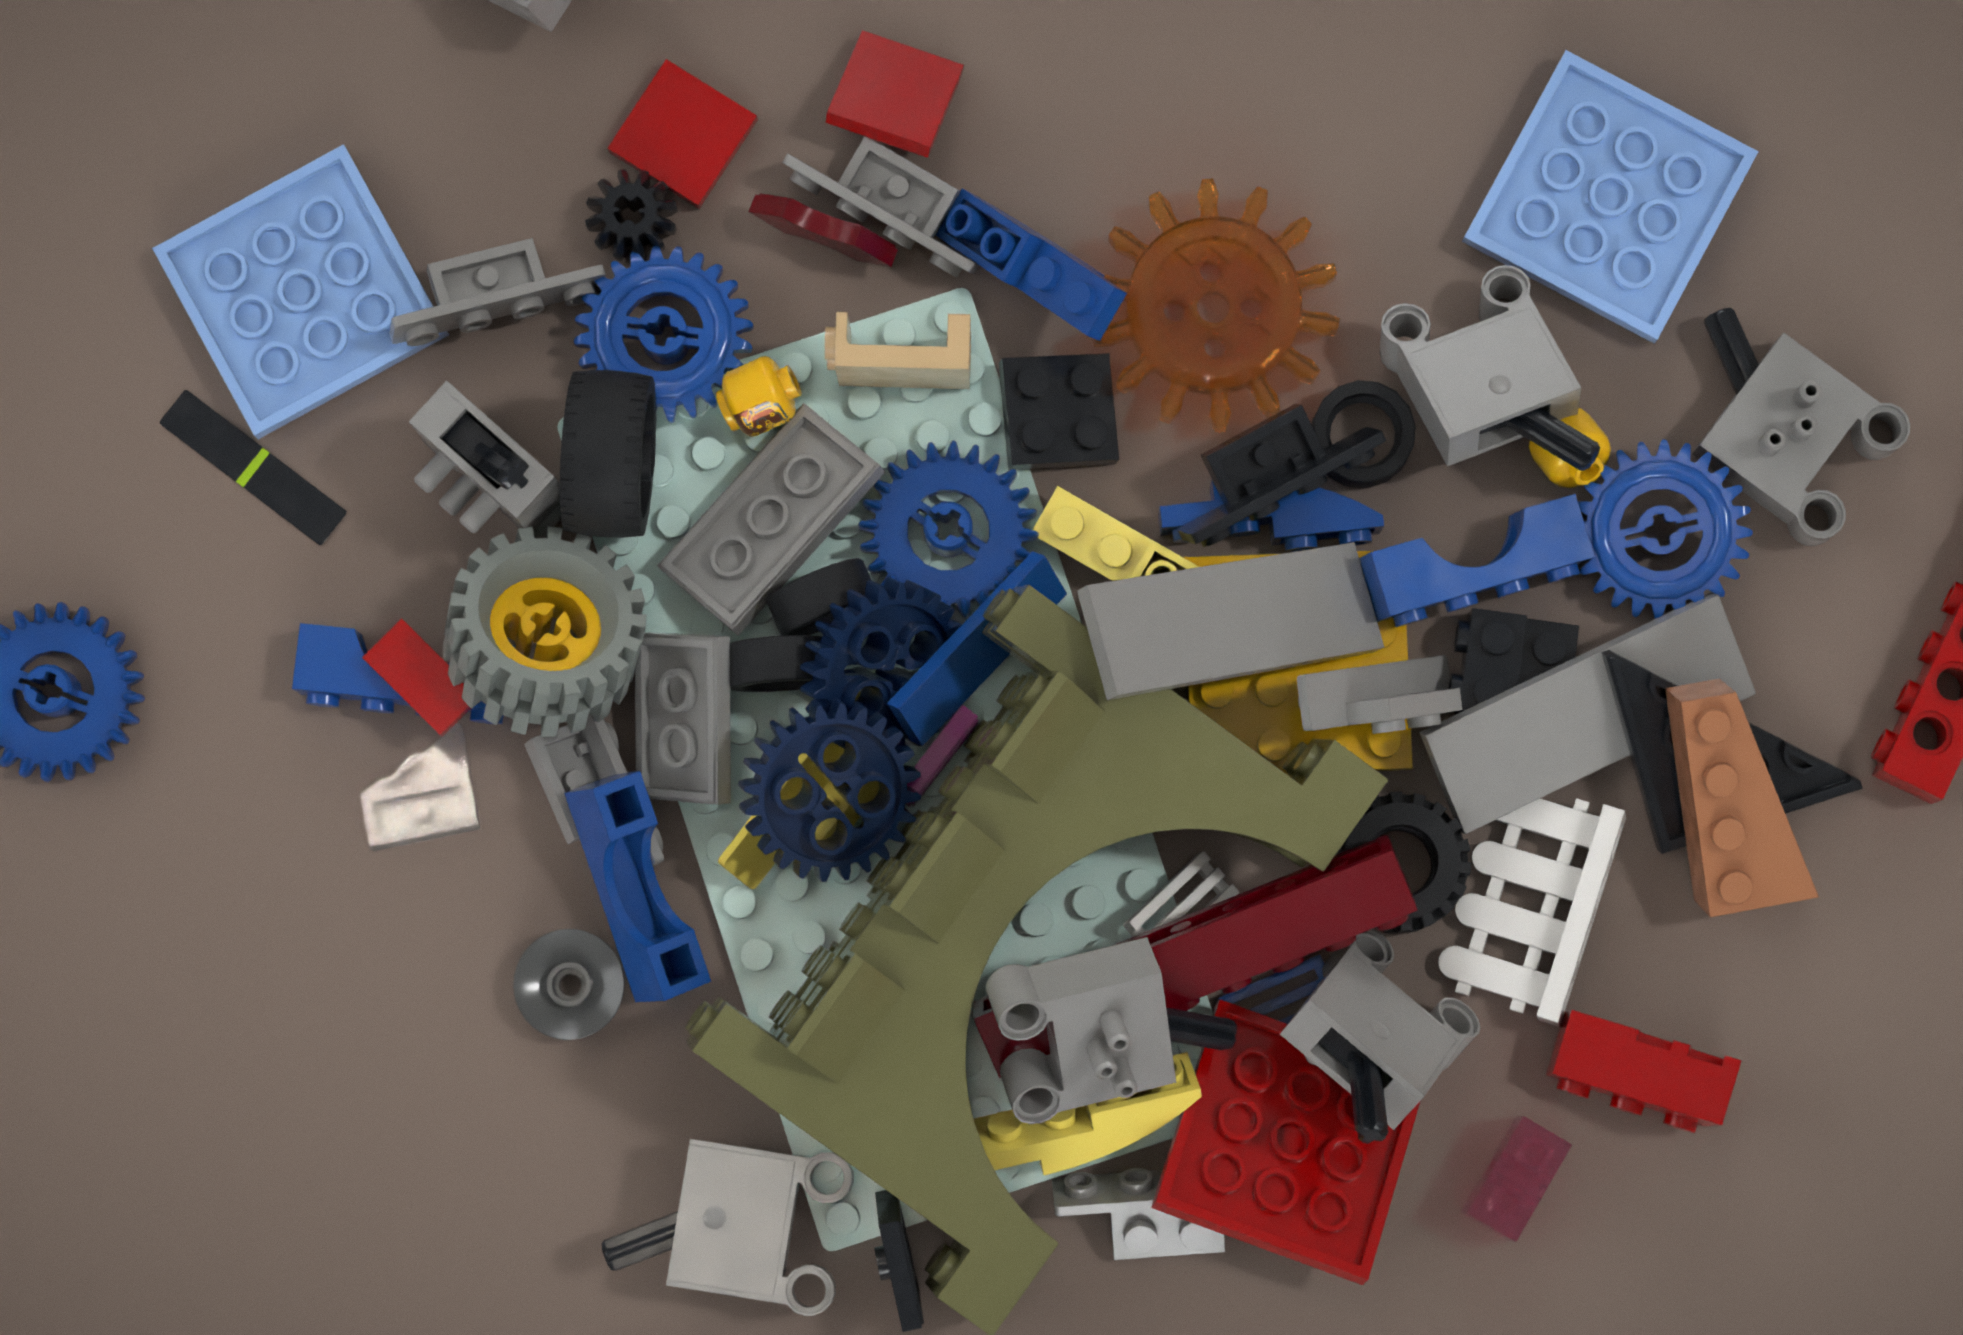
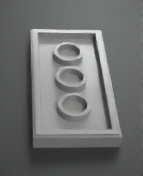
M803 403L795 412L794 418L784 424L657 566L739 636L766 606L768 597L784 586L881 478L885 471L876 461Z

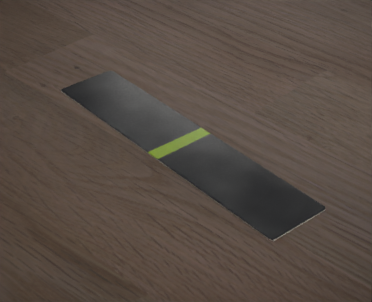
M188 390L183 391L160 421L164 428L319 545L325 542L347 513L345 509Z

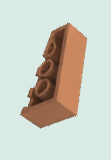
M1720 678L1665 688L1694 901L1709 917L1818 898V893L1737 693Z

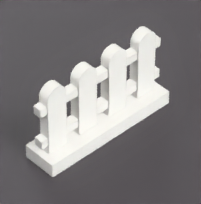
M1576 798L1574 807L1570 808L1538 799L1496 819L1498 822L1508 825L1502 844L1484 841L1475 847L1472 854V861L1477 871L1491 877L1486 895L1466 894L1458 900L1455 907L1458 920L1464 926L1475 929L1469 948L1450 946L1442 951L1438 961L1443 975L1448 979L1458 982L1455 989L1456 993L1469 997L1473 986L1512 999L1509 1009L1521 1014L1524 1013L1526 1004L1539 1007L1536 1015L1539 1021L1557 1027L1561 1026L1626 821L1625 810L1603 804L1599 817L1587 813L1590 802ZM1522 829L1562 841L1557 860H1551L1516 849ZM1577 846L1589 850L1583 869L1571 866ZM1505 882L1546 894L1540 914L1501 902L1500 898ZM1560 899L1572 902L1566 922L1554 918ZM1491 934L1529 946L1523 966L1483 954L1488 935ZM1543 951L1555 955L1550 974L1537 971Z

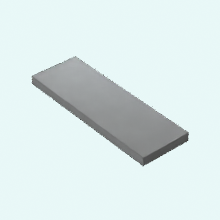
M1354 542L1091 584L1077 590L1107 700L1374 653L1385 648Z
M1712 592L1704 595L1705 599L1697 602L1692 601L1684 607L1673 610L1441 721L1439 725H1433L1419 732L1453 818L1456 817L1462 826L1460 832L1467 834L1630 755L1601 652L1611 650L1679 686L1720 678L1737 693L1740 701L1755 695V689L1719 595Z

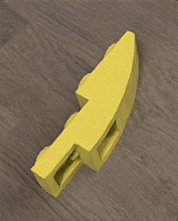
M1059 486L1055 489L1032 529L1039 533L1038 538L1112 581L1199 567Z
M1188 1052L1173 1055L1176 1083L1137 1092L1128 1098L1117 1097L1058 1112L1050 1120L1039 1124L1021 1122L1015 1117L1013 1110L974 1118L983 1148L994 1170L1039 1160L1043 1175L1045 1176L1102 1158L1158 1130L1202 1097L1201 1088Z

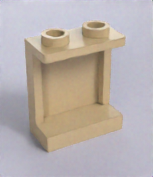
M836 312V327L825 328V360H827V370H836L839 386L970 389V314H948L947 347L851 344V327L848 312Z

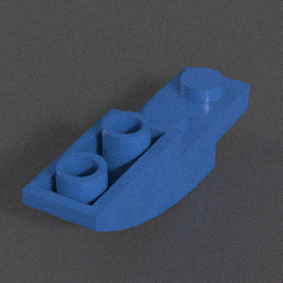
M963 188L936 233L937 237L998 279L1018 288L1086 336L1098 341L1101 340L1127 295L1125 291L1105 279L1104 274Z
M1213 480L1210 484L1211 501L1159 507L1160 536L1173 535V542L1186 543L1187 541L1182 540L1177 529L1224 504ZM1317 488L1301 495L1294 491L1278 500L1280 507L1273 513L1253 521L1246 517L1231 525L1232 533L1229 537L1255 535L1261 532L1260 525L1269 524L1271 546L1284 544L1285 552L1318 548L1317 541L1339 538V545L1354 542L1355 546L1372 543V535L1380 534L1384 527V520L1382 514L1356 500L1330 490Z

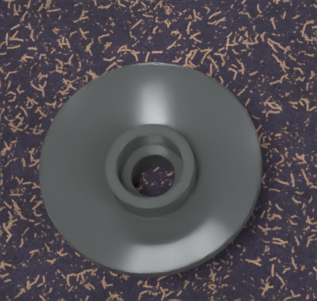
M561 929L539 937L524 951L516 966L513 989L521 1014L533 1028L552 1038L577 1040L599 1032L614 1018L623 1000L625 979L620 960L605 941L583 930ZM568 975H576L581 981L580 991L573 996L565 995L561 989L562 980Z

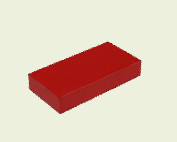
M402 618L362 657L442 737L471 709L462 699L464 683L453 687L448 676L449 665Z

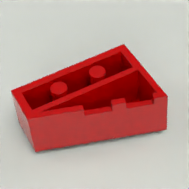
M1569 1010L1565 1011L1545 1075L1559 1079L1556 1089L1586 1099L1589 1098L1591 1090L1612 1096L1610 1107L1638 1116H1642L1644 1107L1664 1113L1663 1124L1695 1134L1697 1125L1704 1127L1722 1126L1742 1060L1726 1055L1722 1059L1691 1049L1692 1046L1675 1040L1670 1042L1642 1033L1639 1029L1579 1011Z

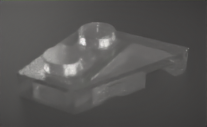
M455 724L444 737L420 755L415 752L399 764L398 769L393 775L379 779L360 794L368 844L373 852L481 829L464 730L461 724Z

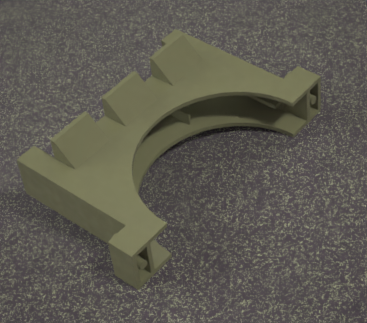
M1030 585L1014 587L1013 589L1008 588L1006 591L1001 589L982 615L989 623L981 633L1034 672H1027L1026 675L1023 674L1020 677L1014 675L996 700L1003 706L993 721L989 720L987 722L983 719L964 744V747L970 750V753L963 761L968 766L961 768L957 765L939 788L938 793L945 798L938 807L931 806L927 812H922L918 809L913 814L916 817V821L906 823L901 831L906 840L895 857H890L888 860L882 858L872 870L867 879V882L873 886L867 894V897L871 900L867 906L858 902L846 916L839 928L840 931L846 934L841 942L838 944L833 941L828 949L820 945L813 952L801 971L807 976L805 982L795 995L787 990L772 1009L769 1018L773 1020L774 1025L769 1032L719 996L713 1005L703 1001L685 1026V1029L691 1034L686 1043L694 1053L955 1239L951 1246L942 1243L931 1256L925 1267V1271L930 1275L924 1283L938 1299L989 1335L996 1333L1059 1244L1033 1222L1015 1202L998 1178L980 1140L968 1096L966 1041L971 1007L983 970L995 945L1009 923L1026 902L1049 880L1076 861L1101 848L1127 838L1159 831L1179 829L1224 831L1252 840L1274 850L1302 868L1306 863H1309L1323 872L1388 782L1386 777L1336 740L1312 739L1308 745L1300 742L1290 753L1283 765V769L1288 772L1285 774L1171 689L1107 700L1087 627Z

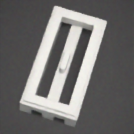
M1202 851L1196 854L1123 926L1132 937L1146 932L1141 926L1197 872L1204 880L1154 928L1183 917L1211 889L1215 891L1217 896L1204 908L1236 896L1240 892L1233 884L1228 886L1223 880L1225 877L1224 873L1219 868L1214 869L1208 863L1211 860L1210 857Z

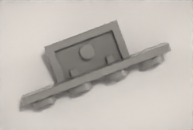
M865 136L838 182L788 153L782 163L794 170L789 178L794 183L815 195H818L822 187L841 197L836 204L837 208L863 223L869 214L887 224L882 233L883 235L911 250L915 241L934 252L929 262L956 278L962 269L975 274L979 267L977 263L934 239L960 190Z
M533 238L427 264L426 272L437 306L393 317L389 334L393 344L407 342L408 346H419L434 341L441 332L460 328V331L463 333L478 331L489 326L492 323V319L511 314L514 319L529 318L541 313L545 309L544 306L565 301L567 306L580 305L584 303L582 300L583 295L600 292L595 280L606 277L603 265H596L545 278Z
M1445 655L1304 674L1297 677L1298 704L1301 711L1302 726L1305 731L1371 723L1372 734L1406 730L1405 719H1407L1408 728L1441 724L1440 713L1462 710L1460 688L1448 689L1450 674L1448 659Z
M590 713L584 730L571 734L568 725L558 728L556 736L541 737L539 735L531 738L524 744L568 845L579 841L580 838L564 793L610 775L628 773L618 752L619 741L611 724L605 722L604 719L597 722ZM655 827L651 838L650 852L653 868L664 861L662 853L663 841L657 827Z
M1131 1168L1122 1173L1095 1175L1087 1172H1076L1066 1177L1052 1179L1056 1216L1110 1213L1114 1260L1225 1252L1224 1234L1151 1208L1163 1170Z

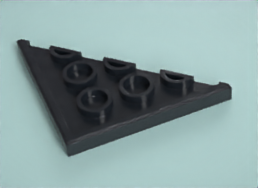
M1611 650L1601 652L1656 848L1661 854L1685 847L1687 845L1665 688L1679 685ZM1748 722L1785 814L1863 789L1861 781L1855 776Z

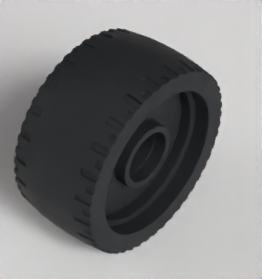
M614 370L575 371L572 373L568 386L561 441L560 510L563 529L567 532L596 537L623 538L643 536L646 531L650 511L656 454V392L653 376Z

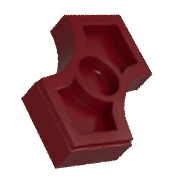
M762 193L759 195L755 194L748 211L785 234L822 244L859 262L892 267L898 252L894 244L862 225L829 216L793 198Z

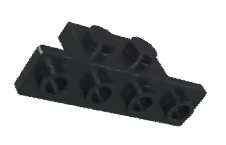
M1295 403L1200 455L1224 504L1177 530L1182 540L1193 544L1201 543L1203 547L1220 542L1232 533L1231 525L1246 517L1253 521L1273 513L1280 507L1278 500L1294 491L1301 495L1321 487L1328 481L1325 474L1342 465H1344L1345 469H1349L1367 462L1375 456L1373 448L1384 443L1386 438L1382 430L1365 427L1323 449L1303 406Z

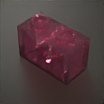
M1525 1116L1515 1117L1460 1213L1507 1241L1516 1242L1572 1144Z

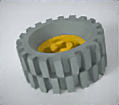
M548 526L545 538H535L533 527L517 529L515 543L511 544L504 533L490 539L488 555L480 548H477L469 556L467 570L460 568L455 578L444 631V661L450 660L448 676L453 687L464 683L462 699L471 709L480 701L484 702L486 707L483 718L495 725L498 724L502 715L512 718L511 731L526 735L528 723L541 724V737L557 735L559 723L567 722L572 734L585 729L589 713L597 722L610 714L612 702L620 704L627 694L629 682L633 680L646 629L647 614H642L645 599L641 588L632 590L635 575L626 564L620 569L615 570L613 567L617 554L604 545L597 554L589 550L592 537L577 534L574 543L561 540L563 528ZM553 617L556 618L557 621L555 623L554 633L550 634L549 631ZM570 629L574 631L578 638L571 635ZM507 638H510L515 641V648L510 644ZM532 642H535L536 648L533 659H530L528 657L531 652Z

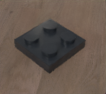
M1109 353L1001 359L999 362L1008 470L1112 465L1119 461Z

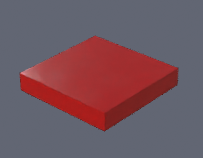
M862 30L828 108L825 123L928 158L962 77L964 65Z
M666 59L607 149L610 154L637 171H648L650 179L657 183L665 182L669 191L700 209L758 121V118L751 111Z

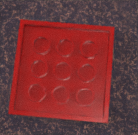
M1219 999L1214 1007L1212 1016L1232 1019L1236 1023V1042L1231 1049L1201 1048L1194 1072L1201 1088L1202 1097L1180 1114L1151 1208L1364 1285L1371 1273L1420 1102L1394 1130L1388 1126V1134L1383 1141L1373 1140L1369 1144L1361 1142L1355 1130L1351 1094L1318 1066L1310 1064L1303 1053L1280 1035L1287 1024Z

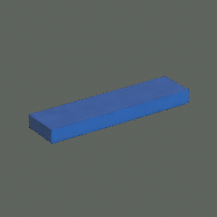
M1032 551L887 702V705L910 741L923 746L1010 655L1009 652L981 633L989 623L982 615L1001 589L1006 591L1008 588L1013 589L1014 587L1030 585L1056 605L1067 595L1044 555Z

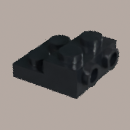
M1472 608L1468 613L1467 620L1458 619L1455 632L1454 652L1463 653L1460 674H1451L1448 689L1460 688L1462 710L1456 711L1455 715L1575 658L1579 625L1528 619L1527 615Z

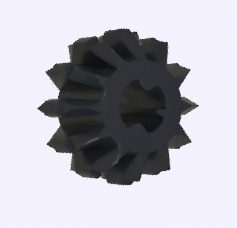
M621 169L617 175L620 185L615 188L606 179H601L598 182V186L605 198L588 197L586 202L588 208L598 214L592 215L585 220L586 227L589 231L600 232L594 241L599 250L607 249L614 244L613 257L615 260L623 261L628 249L633 248V252L640 254L645 261L646 254L643 246L650 244L652 248L659 246L661 252H663L665 245L657 234L674 235L676 233V224L666 218L678 212L677 204L674 200H663L669 191L665 182L661 181L649 188L650 174L648 171L642 170L637 175L635 183H631L627 171ZM627 207L633 212H640L642 220L636 225L629 219L624 221L621 212Z

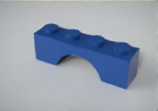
M1576 494L1524 508L1510 515L1504 544L1496 557L1485 566L1464 567L1450 563L1436 554L1423 538L1370 552L1359 558L1377 622L1393 618L1397 628L1427 619L1425 609L1444 603L1446 611L1449 613L1478 604L1477 593L1495 589L1497 597L1501 598L1530 589L1527 579L1546 574L1548 583L1579 575L1578 564L1595 556Z
M300 623L292 689L301 695H307L306 704L339 708L340 699L361 701V710L378 713H394L395 704L410 706L362 658L368 650L363 635L356 629ZM480 701L468 711L471 712L470 721L493 724L483 718L486 707L484 702ZM502 715L498 724H503L504 715Z
M635 771L610 775L564 793L635 1002L666 1001L712 982L694 929L685 924L675 914L658 884L650 852L652 834L658 822L641 772Z

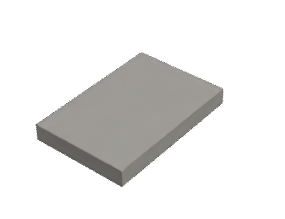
M644 633L635 668L636 771L641 772L650 799L716 805L731 803L730 636Z

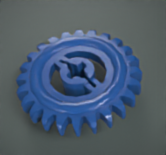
M659 246L652 248L649 261H644L640 254L632 251L630 253L631 267L626 269L618 261H612L611 268L615 277L612 280L605 277L595 280L596 285L601 291L600 295L586 294L582 296L584 304L592 309V313H582L575 317L576 323L589 329V331L576 336L574 344L578 348H589L591 350L579 359L578 364L582 369L598 367L596 370L626 371L653 376L656 392V410L658 407H663L668 422H675L677 406L683 405L690 417L696 418V399L701 398L712 408H715L717 401L712 389L715 386L722 389L723 375L727 371L744 365L734 355L736 353H751L753 351L752 345L748 341L738 337L739 334L752 331L754 328L753 323L750 320L736 317L749 308V303L745 299H729L738 290V282L736 280H728L718 283L723 274V267L720 264H715L706 271H703L704 255L702 253H696L686 263L684 262L683 250L680 246L674 248L669 259L663 258ZM654 296H674L687 301L698 311L703 322V328L687 326L683 316L675 309L667 306L652 308L641 318L630 317L629 314L641 302ZM664 327H671L675 337L667 338L665 346H658L654 335H662ZM624 338L640 340L646 355L654 362L662 365L674 364L680 361L688 353L689 348L696 349L698 352L685 365L676 369L654 371L639 365L628 354L624 345Z
M1665 439L1661 440L1656 456H1651L1644 442L1638 443L1637 460L1634 461L1622 450H1618L1616 457L1619 469L1615 471L1604 464V470L1601 472L1604 483L1601 485L1590 482L1588 485H1583L1594 497L1592 502L1578 501L1581 513L1587 516V521H1584L1595 556L1580 569V574L1587 575L1599 572L1601 577L1593 588L1594 593H1600L1612 586L1615 591L1611 606L1616 608L1629 597L1632 599L1633 617L1639 616L1646 603H1649L1652 606L1654 618H1659L1663 616L1666 604H1671L1674 610L1686 605V600L1688 599L1693 602L1705 599L1703 593L1705 590H1709L1719 595V597H1724L1725 591L1718 580L1719 577L1739 579L1740 574L1729 562L1731 559L1749 558V553L1736 545V540L1753 535L1751 529L1739 526L1736 522L1737 519L1749 514L1751 508L1749 506H1733L1731 502L1742 492L1743 487L1741 485L1727 488L1722 486V482L1729 473L1728 467H1723L1713 473L1707 471L1712 457L1709 452H1706L1695 463L1690 461L1691 446L1689 443H1685L1676 457L1671 456L1668 441ZM1651 490H1670L1686 497L1697 510L1694 513L1681 515L1675 508L1666 505L1654 506L1647 509L1639 517L1636 526L1620 530V522L1627 506L1637 496ZM1662 515L1665 523L1674 522L1675 525L1692 520L1697 521L1695 525L1676 529V532L1668 536L1669 545L1660 546L1657 538L1647 539V536L1627 541L1625 538L1628 535L1645 532L1646 528L1653 525V516ZM1702 531V538L1697 552L1685 564L1672 570L1654 571L1640 566L1625 550V548L1640 545L1644 550L1654 555H1666L1680 547L1686 534Z
M955 440L950 442L945 457H940L934 443L929 442L925 461H921L911 449H908L906 451L908 469L903 470L893 462H888L887 468L893 482L890 484L878 480L873 487L882 497L881 500L864 499L862 501L863 507L875 515V519L860 521L858 528L863 532L874 535V538L862 543L859 549L863 553L878 554L879 557L868 565L867 571L870 574L887 573V576L880 585L884 586L887 577L902 583L910 580L939 594L941 602L949 606L956 605L961 616L964 619H968L970 617V603L976 601L980 606L989 597V593L994 592L1017 568L1015 566L1016 562H1022L1031 553L1021 545L1037 540L1039 533L1035 530L1024 528L1022 524L1034 519L1037 516V510L1034 508H1019L1018 505L1029 496L1030 490L1027 487L1010 490V486L1017 476V471L1011 469L998 476L996 474L1000 462L998 454L993 455L982 465L979 463L980 450L977 444L972 446L965 458H960L958 445ZM952 492L971 498L983 509L989 523V539L987 543L973 535L971 516L962 505L955 502H941L931 508L923 503V501L938 493ZM919 511L926 514V516L923 517L922 515H920ZM952 518L957 519L958 532L963 537L959 536L957 538L954 535H949L944 541L939 539V529L933 520L947 524ZM910 519L924 527L925 541L935 554L942 557H955L964 553L975 561L958 570H939L925 564L914 553L908 540V524ZM967 543L972 544L979 550L976 551L967 545Z
M63 602L57 603L53 618L50 617L44 605L36 603L34 605V621L30 622L22 612L15 610L13 612L15 630L12 631L0 624V749L5 748L0 758V766L7 768L21 759L18 773L21 777L26 778L39 765L40 777L44 782L51 781L57 767H60L63 777L71 781L75 777L77 763H80L86 772L92 774L96 770L94 758L96 754H99L108 761H113L114 753L110 746L112 740L122 744L129 743L130 739L121 727L123 724L136 725L140 722V718L128 709L129 705L139 704L145 700L144 695L131 691V686L142 681L144 674L139 671L127 670V667L137 658L136 651H118L125 641V633L117 631L105 637L109 628L108 618L101 616L89 627L90 612L85 606H81L71 620L68 606ZM52 653L70 654L81 660L91 673L94 695L82 692L81 683L76 676L56 665L45 664L37 666L29 673L24 672V670L40 656ZM25 679L45 686V684H56L62 688L63 692L86 700L88 703L83 705L63 696L49 698L42 694L41 690L22 683ZM17 690L23 691L24 699L28 705L49 717H66L75 710L87 714L84 719L70 729L59 732L40 731L30 725L21 714L16 693Z

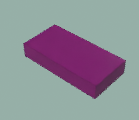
M962 705L914 766L920 771L921 777L907 783V786L915 789L921 794V797L977 727L979 720L975 713ZM918 801L906 803V805L908 807H911V805L914 807Z

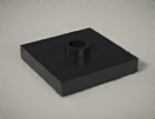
M887 1190L875 1192L878 1225L883 1246L874 1247L881 1281L891 1279L902 1331L920 1329L922 1324H924L921 1295L900 1200Z

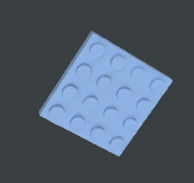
M1565 50L1462 242L1505 265L1514 266L1522 270L1529 278L1655 344L1759 151Z
M344 144L152 248L248 426L257 439L264 437L449 336L448 331L441 332L434 341L419 346H408L407 342L392 343L389 332L393 317L434 306Z

